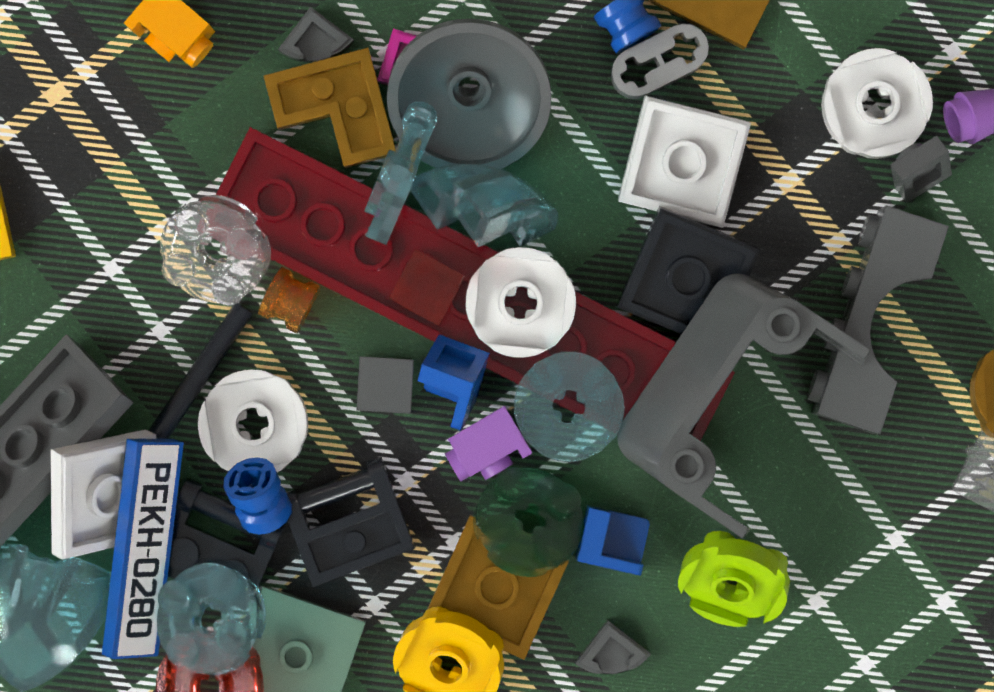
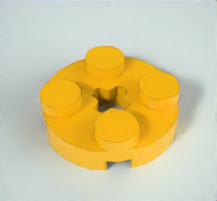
M440 606L427 609L422 617L412 621L402 633L394 652L393 666L395 674L398 669L399 675L404 681L402 688L404 692H497L504 672L502 655L504 644L499 634L489 630L478 620L462 613L449 611ZM438 656L453 657L460 663L461 667L454 666L451 671H446L441 668L442 659Z

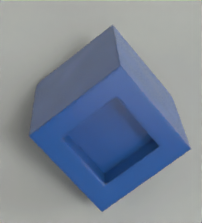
M438 335L422 363L418 381L424 383V389L427 392L457 402L451 428L461 431L476 404L490 353Z
M587 505L575 558L578 562L641 576L644 566L641 561L650 523L646 518Z

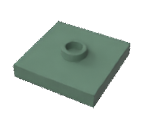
M264 586L227 690L232 692H342L366 620Z

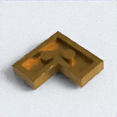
M369 48L263 76L278 130L331 117L345 168L397 155Z

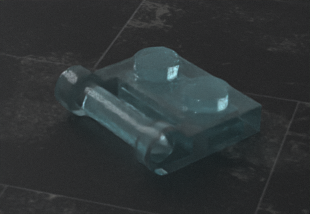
M413 102L406 108L402 118L404 130L395 151L389 149L377 177L379 181H376L364 212L374 215L366 237L385 245L389 240L413 185L422 155L437 122L436 110L426 102Z

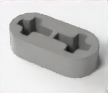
M679 24L625 50L617 56L612 66L611 80L613 87L620 95L628 99H640L694 73L701 68L708 56L709 45L707 37L701 29L694 25ZM681 36L684 42L694 40L698 46L692 53L693 62L686 64L682 57H677L665 63L662 56L674 49V38ZM633 60L637 66H643L654 60L657 68L645 75V86L638 88L634 81L624 83L621 79V76L626 73L627 61Z

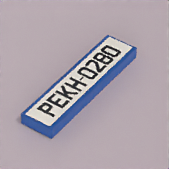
M127 439L102 647V655L111 659L154 657L159 654L184 442L175 439Z

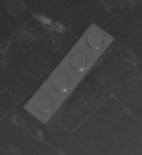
M887 205L878 209L876 216L868 214L858 240V245L865 247L859 268L850 267L841 291V297L848 299L842 319L834 317L831 324L870 349V353L863 365H860L825 341L824 348L832 351L825 371L820 369L815 371L808 390L807 400L814 402L812 414L872 434H881L897 381L881 367L874 355L870 339L872 318L881 300L895 287L905 282L923 281L932 278L949 226Z

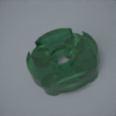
M506 468L500 472L495 480L486 486L476 505L473 516V529L477 541L480 537L483 546L489 551L487 557L500 569L523 577L544 575L548 570L557 568L559 565L562 566L569 561L582 539L584 515L580 507L581 496L574 486L564 483L561 479L548 472L532 468ZM533 513L541 521L542 526H535L532 533L522 530L523 522L515 518L516 514Z

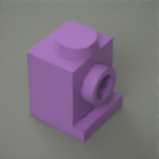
M503 406L450 437L448 440L453 449L446 452L445 456L460 481L473 476L479 471L484 479L487 480L513 464L508 454L518 449L522 458H525L532 454V451L508 410Z

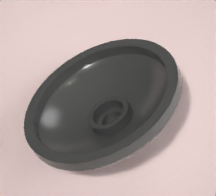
M456 19L437 24L425 30L410 41L402 50L393 65L387 89L388 113L392 126L401 142L421 161L449 173L464 175L484 174L511 165L523 157L536 144L549 119L551 85L541 57L531 44L518 33L501 24L487 20ZM466 77H472L479 84L475 88L467 89L461 86L460 81Z

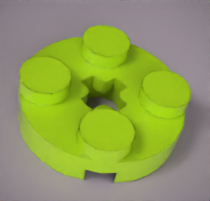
M712 531L705 536L703 543L692 547L684 556L678 579V588L681 594L685 590L691 597L689 606L697 614L710 621L727 626L745 627L747 626L748 618L764 616L763 623L777 618L786 606L790 587V578L787 572L788 560L778 550L766 549L753 542L735 539L734 536L725 531ZM731 580L736 581L738 583L736 585H732L727 583L726 581Z

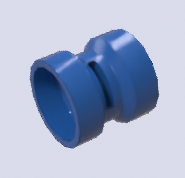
M249 458L234 465L226 474L223 487L231 504L235 506V512L245 530L258 535L267 534L279 529L287 522L291 515L292 504L285 489L281 486V480L273 463L264 458Z

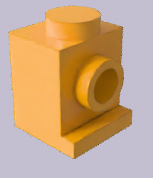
M143 0L124 22L139 38L146 30L149 31L150 34L144 42L168 62L176 54L186 64L194 68L206 57L213 47V42L209 40L215 33L213 28L181 0Z

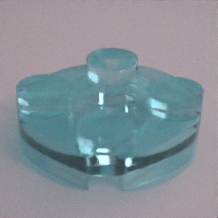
M579 352L555 353L536 362L521 379L514 398L515 420L524 439L543 456L562 462L582 461L602 451L617 435L624 416L623 393L614 375L598 359ZM566 390L575 391L576 401L585 404L584 413L574 414L572 423L562 422L561 412L553 410L554 399H563Z
M202 563L192 566L181 572L175 580L166 582L158 594L157 632L164 651L167 653L168 659L179 667L205 675H220L231 672L248 660L251 655L247 653L252 649L256 638L261 639L266 625V609L262 594L250 579L245 578L239 571L218 563ZM209 606L212 610L221 611V619L214 622V632L210 634L207 628L201 625V617Z

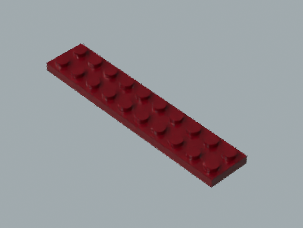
M251 127L201 222L202 225L435 342L438 335H442L490 353L486 365L487 369L617 435L622 421L676 344L675 341L575 291L576 309L573 322L569 330L554 347L536 356L525 358L509 357L495 352L478 338L467 316L466 294L469 282L475 272L486 260L499 252ZM517 287L515 296L505 297V307H510L514 310V318L524 319L527 310H536L537 300L528 297V288ZM734 371L727 377L689 433L699 441H701L735 374Z

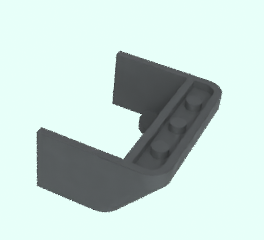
M745 274L728 275L714 286L622 421L617 435L619 448L628 460L736 535L745 538L750 531L748 527L702 497L715 477L716 461L712 451L689 433L752 341L771 353L789 355L802 349L814 333L860 365H863L868 358L870 349L801 303Z

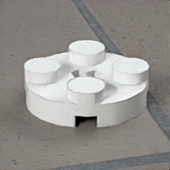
M867 49L845 59L827 79L821 104L823 119L831 136L847 153L872 159L891 157L914 144L920 137L933 109V96L926 75L914 62L910 63L906 58L897 55V52L888 49ZM871 89H877L880 97L889 96L891 100V106H888L883 111L884 118L876 119L873 112L864 111L862 103L869 99L868 91Z
M517 247L506 249L486 260L472 276L466 294L467 316L478 338L495 352L515 358L536 356L554 347L569 330L576 309L574 286L564 268L548 254L532 248ZM517 287L528 288V297L537 300L536 310H527L524 319L514 318V310L510 307H505L504 304L506 296H515Z
M243 370L224 377L209 392L206 401L203 402L199 411L198 432L205 452L221 468L229 471L234 465L245 459L258 457L273 463L276 471L279 472L299 456L308 433V414L300 394L286 379L263 370ZM256 408L258 415L261 417L267 416L269 422L268 427L261 429V438L257 440H251L249 431L240 432L238 427L239 421L247 418V409Z

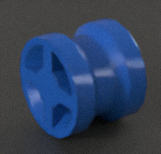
M615 0L594 15L593 18L598 26L606 28L611 35L610 45L615 54L631 48L662 26L655 15L648 14L643 6L644 0Z

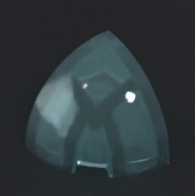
M465 163L442 166L419 174L412 180L409 186L410 191L437 230L460 220L477 247L508 232L512 234L521 247L555 230L558 223L557 210L538 189L519 176L492 166Z
M3 544L0 547V675L10 685L20 692L40 686L64 670L86 648L106 619L111 572L77 557L58 561L46 557L39 558L31 553L26 545Z

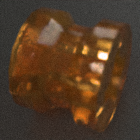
M281 266L265 293L258 310V315L266 319L276 317L285 322L288 330L298 334L318 297L321 286L312 281L302 283L294 279L292 271Z

